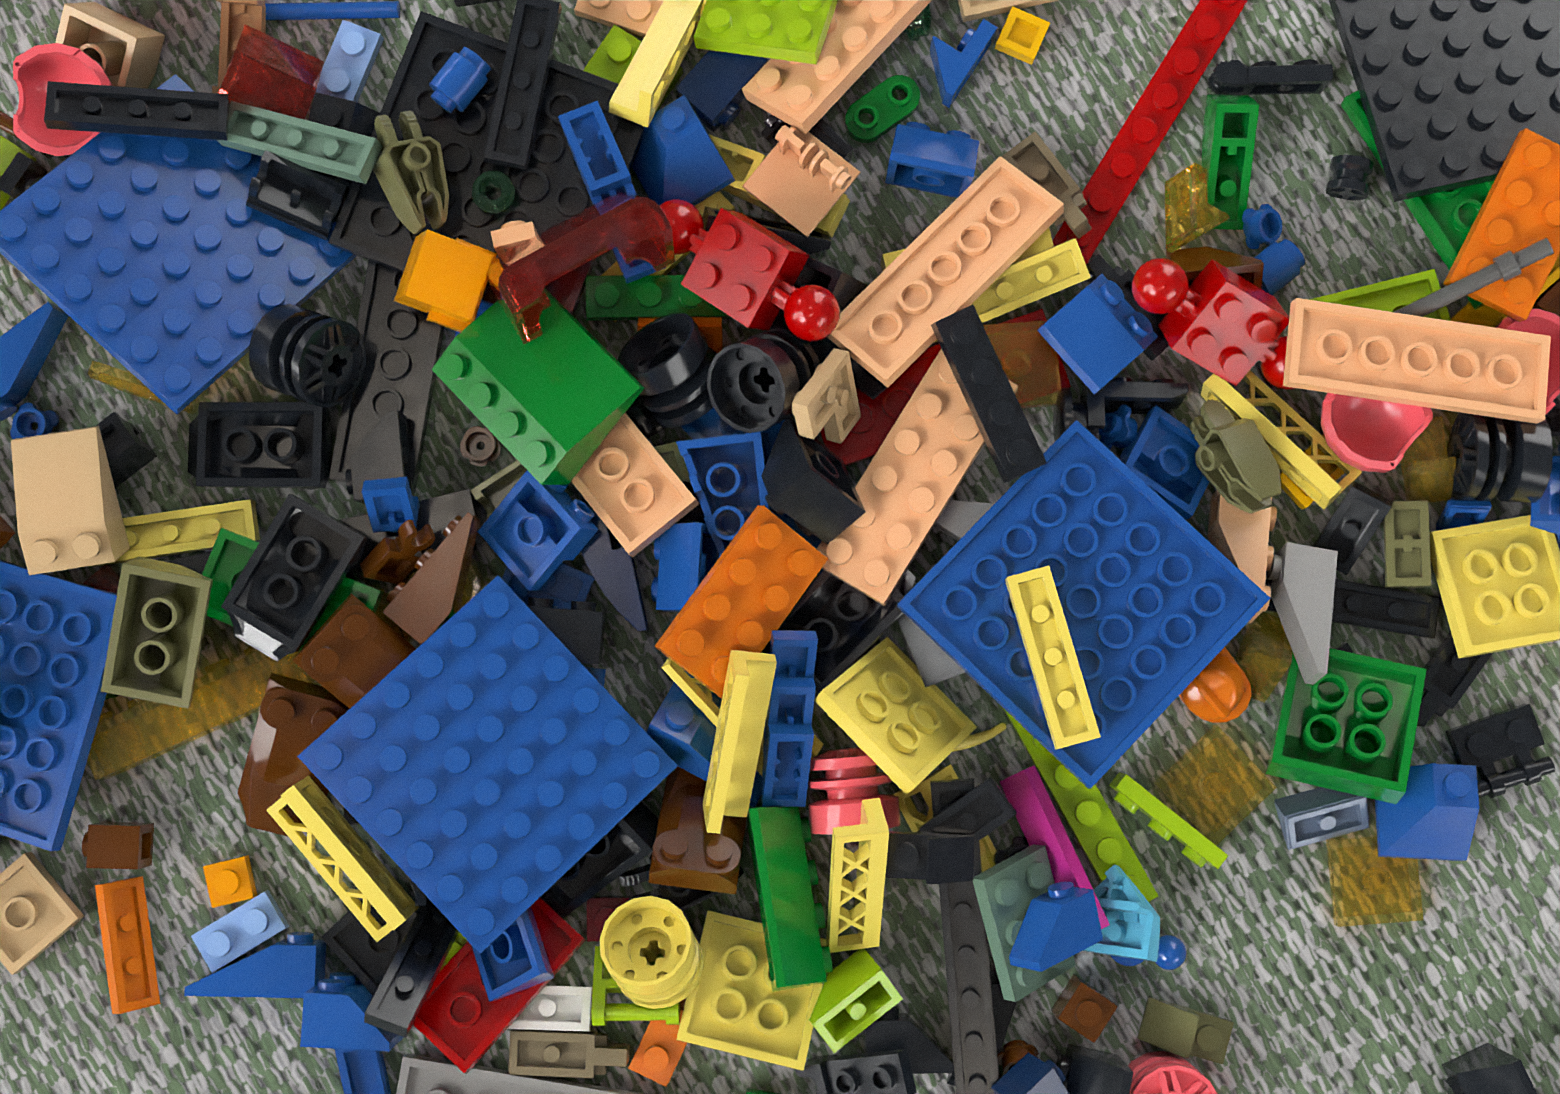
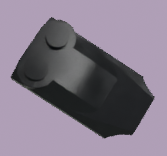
M199 402L198 416L189 423L188 473L196 478V486L303 488L308 490L326 488L332 464L333 427L329 408L314 406L307 402Z
M289 494L221 606L231 618L234 636L277 662L291 653L299 652L350 568L362 559L364 545L368 539L321 509L295 495Z
M908 569L885 606L825 570L808 586L778 630L816 631L818 644L814 682L818 694L855 664L903 614L897 607V604L913 588L916 577Z

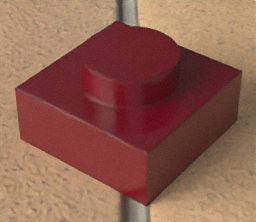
M598 896L587 900V942L600 941L605 921L617 907L626 903L630 896Z

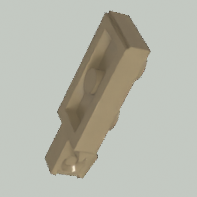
M1033 132L1001 156L1064 203V213L1054 222L1056 227L1065 221L1078 239L1092 229L1088 219L1080 210L1087 205L1081 189L1037 132Z
M511 1029L508 1074L594 1078L595 1075H605L607 1066L626 1067L629 1062L630 1044L608 1043V1034L598 1033V1031Z

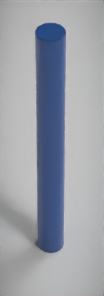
M399 1L265 3L266 20L400 18Z

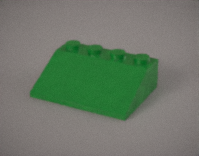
M533 275L524 277L461 331L431 369L541 485H568L644 389Z

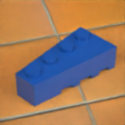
M754 432L676 441L680 455L683 456L688 469L694 493L697 494L703 510L709 534L712 535L718 551V558L757 505H764L777 516V513L769 506L765 499V495L768 493L761 477L771 453L769 433Z

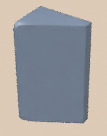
M1319 787L1274 800L1288 850L1370 828L1366 797Z

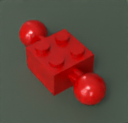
M668 200L660 204L653 212L649 225L650 234L654 243L661 250L675 255L685 254L690 251L696 254L681 285L747 328L769 330L780 309L784 310V318L789 330L798 338L806 341L822 340L829 336L837 327L840 319V307L836 297L828 289L819 285H805L800 288L793 286L810 256L806 252L740 212L721 208L709 231L704 229L703 218L699 210L685 200Z
M1155 258L1145 262L1138 268L1132 280L1133 297L1141 308L1150 313H1168L1158 326L1172 350L1234 386H1237L1255 363L1260 360L1261 371L1270 384L1280 389H1295L1283 386L1287 336L1277 337L1288 326L1289 316L1274 296L1213 259L1205 266L1189 288L1185 271L1173 260Z

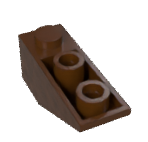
M469 512L463 518L460 515L456 516L447 525L442 533L446 537L435 551L432 548L428 549L416 562L414 568L418 571L407 584L404 581L400 582L386 598L389 605L383 613L419 644L426 641L460 610L480 519Z

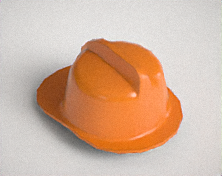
M1224 647L1184 689L1179 697L1187 708L1201 719L1212 723L1228 722L1238 718L1247 709L1251 699V684L1245 672L1227 648Z

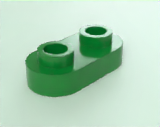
M894 75L852 103L845 117V128L849 136L857 142L870 143L876 141L896 127L897 124L910 117L916 111L920 100V90L916 82L908 76ZM895 90H903L907 97L904 100H896L892 93ZM863 113H868L874 120L870 124H863L859 121L858 117Z

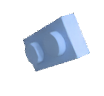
M342 20L312 92L313 97L317 92L358 102L384 40L382 35Z
M267 890L193 934L191 938L213 973L290 926L270 891Z

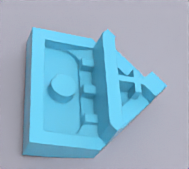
M1113 865L1105 872L1107 878L1094 889L1110 925L1101 929L1102 941L1083 951L1157 962L1160 916L1119 866Z

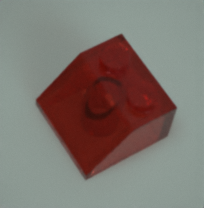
M245 24L217 93L228 94L229 102L235 101L305 120L319 83L324 61Z

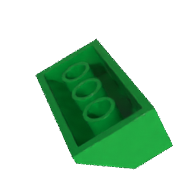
M799 807L750 808L746 823L772 991L823 984L827 982L826 973L833 972L829 946L821 947L818 930L825 928V917L822 903H814L811 886L818 885V875L815 860H807L804 843L811 842L808 817L800 818Z

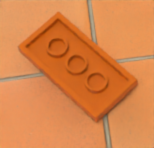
M1527 128L1518 133L1443 283L1448 286L1493 264V258L1508 251L1514 254L1547 238L1554 254L1521 269L1522 274L1506 282L1500 279L1467 295L1518 322L1527 320L1560 254V145Z
M757 505L654 647L722 699L731 650L761 653L771 639L772 630H778L828 558L764 505Z

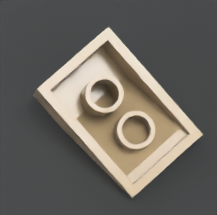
M94 1L64 3L55 43L79 48L102 66L113 86L148 88L156 73L165 35Z
M99 426L11 440L17 530L29 575L115 562L130 549Z

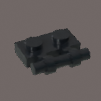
M1522 704L1445 731L1457 765L1476 766L1480 776V780H1477L1479 798L1486 795L1490 798L1503 795L1507 788L1521 783L1529 786L1540 782L1542 776L1555 772V765L1550 757L1547 756L1534 761L1530 754V749L1545 744L1530 704ZM1512 756L1516 767L1498 773L1493 762Z

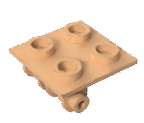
M784 125L775 136V139L779 142L742 187L808 238L861 172L810 132L804 134L796 127L791 126L789 128Z

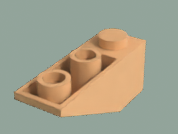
M1216 490L1211 497L1207 535L1210 543L1263 592L1271 597V588L1265 585L1266 571L1270 570L1274 558V548L1269 546L1268 542L1269 531L1272 532L1275 527L1277 508L1271 506L1250 514L1228 503ZM1270 599L1248 623L1251 624L1263 611L1267 610Z

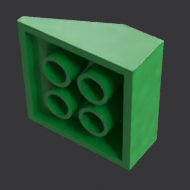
M1329 648L1327 674L1312 685L1304 682L1292 652L1274 729L1266 774L1397 804L1406 793L1427 669Z

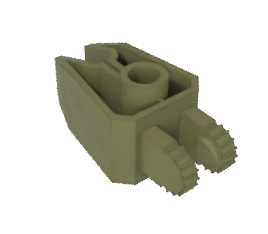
M404 111L399 115L400 130H402L403 141H398L389 116L380 115L375 117L374 129L377 139L383 147L373 171L396 217L413 234H418L426 227L425 213L433 230H438L446 222L449 192L440 143L430 136L423 137L416 116L411 111Z
M1208 399L1200 409L1202 416L1198 415L1197 418L1195 417L1190 425L1191 434L1195 435L1194 438L1200 445L1195 453L1196 466L1228 503L1250 514L1271 507L1273 505L1271 497L1280 495L1282 492L1280 471L1255 422L1246 418L1236 421L1229 410L1225 409L1222 402Z

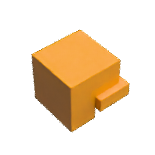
M427 229L415 237L394 301L425 313L429 312L426 320L461 332L476 318L497 253L459 238L451 239Z

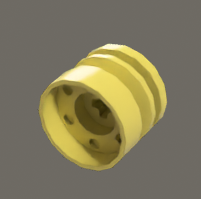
M654 896L633 898L617 907L605 921L600 936V956L622 993L636 1005L651 1009L671 1007L687 998L697 986L703 970L702 949L682 910L669 900ZM662 954L664 958H657V955ZM655 961V965H650L649 962Z

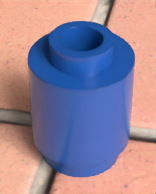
M463 47L459 54L454 52L429 83V86L434 90L431 98L449 113L454 109L464 112L488 81L486 75L491 70L490 66L475 52L467 47Z
M1283 239L1279 243H1271L1254 257L1262 260L1264 263L1262 290L1272 296L1300 274V268L1305 265V259L1301 251L1287 239Z

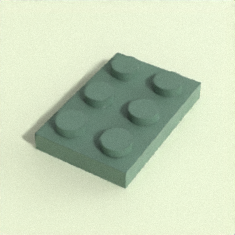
M1033 844L978 874L973 880L1003 998L1012 1002L1019 1001L1076 965L1074 956L1042 972L1010 965L1009 955L1031 900L1048 892L1047 888L1055 883L1046 847Z

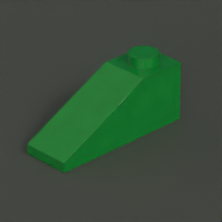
M1207 94L1202 134V229L1243 230L1242 215L1247 209L1259 104L1249 95Z

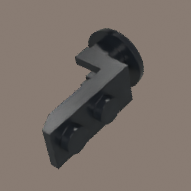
M1117 377L1111 379L1095 394L1085 385L1080 395V403L1072 402V394L1069 387L1062 388L1056 396L1054 405V441L1076 420L1099 440V429H1104L1105 413H1113L1121 405L1129 406L1132 411L1131 414H1147L1156 405L1167 413L1180 407L1189 391L1188 383H1175L1174 380L1167 378L1156 379L1151 382H1133L1132 379L1127 377Z

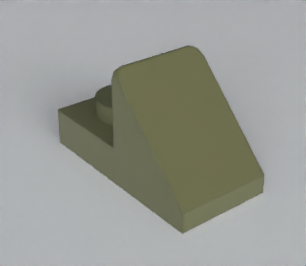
M1148 996L1137 1038L1187 1059L1191 1055L1223 1064L1234 1022L1226 1018Z

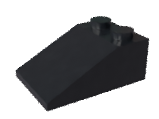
M641 801L541 897L562 918H565L653 851L659 819Z

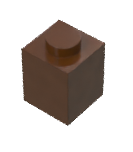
M99 822L89 824L88 831L85 833L82 841V853L84 857H87L86 868L141 869L152 866L154 823Z
M1073 974L1051 1008V1011L1057 1019L1095 1043L1118 1006L1109 997Z

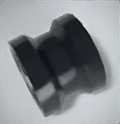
M1338 155L1333 157L1330 163V170L1333 172V176L1326 185V194L1350 201L1366 199L1370 189L1366 181L1367 177L1373 172V161L1356 155Z

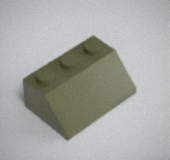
M136 557L122 563L101 692L183 708L191 707L213 579L183 565L144 557Z

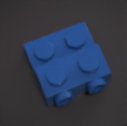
M1156 405L1148 411L1134 440L1129 446L1124 448L1119 459L1185 520H1188L1193 516L1210 482L1196 466L1195 453L1200 445L1195 440V435L1191 434L1192 431L1189 427Z
M527 470L477 532L528 591H539L563 560L573 561L599 529L591 521L594 517L592 509L581 500H572L565 492L568 485H541Z

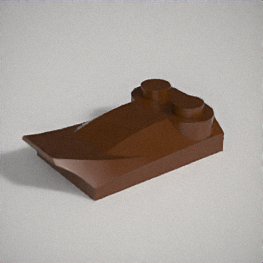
M351 593L299 652L296 653L292 661L348 708H351L415 651L416 648Z
M271 673L260 705L259 716L237 793L243 805L246 824L249 827L288 836L267 812V809L277 802L281 795L292 785L307 776H310L327 797L329 790L297 757L350 709L323 686ZM289 805L283 808L295 823H303Z
M677 767L666 779L657 833L653 844L649 883L736 895L747 817L723 815L720 834L707 833L703 811V799L707 782Z

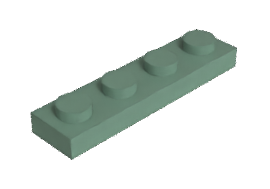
M231 101L229 107L227 141L217 140L222 146L263 156L265 150L307 169L363 184L367 183L383 147L373 137Z

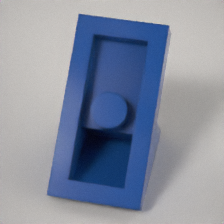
M983 19L976 31L969 28L962 37L957 50L939 38L932 37L930 54L942 104L948 108L951 107L994 41L998 27Z

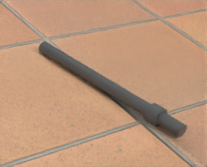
M1544 238L1514 254L1508 251L1493 258V264L1396 310L1394 313L1426 316L1500 279L1506 282L1522 274L1521 269L1554 254L1553 248L1548 239Z

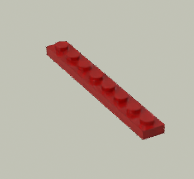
M1200 0L1082 191L1087 205L1080 210L1088 219L1092 229L1078 239L1064 221L1052 240L1054 246L1076 238L1086 264L1088 263L1248 0Z

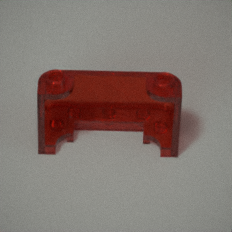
M620 192L613 194L492 261L488 269L490 286L523 344L543 334L540 327V315L543 309L551 306L550 300L544 292L545 285L614 247H617L626 264L634 261V259L649 262L656 272L675 262L672 226L655 201L632 193Z

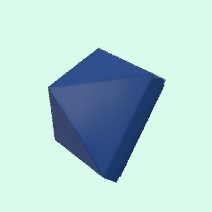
M1452 497L1447 501L1436 523V531L1483 523L1492 507L1491 502L1476 500V498L1474 500H1459Z

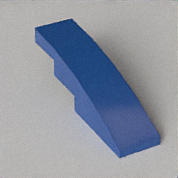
M598 100L559 115V122L626 283L628 284L665 269V261L658 246L651 237L648 218L631 182V175Z
M772 630L770 654H775L777 665L764 727L762 807H805L814 738L812 716L816 691L814 682L818 644L816 631Z

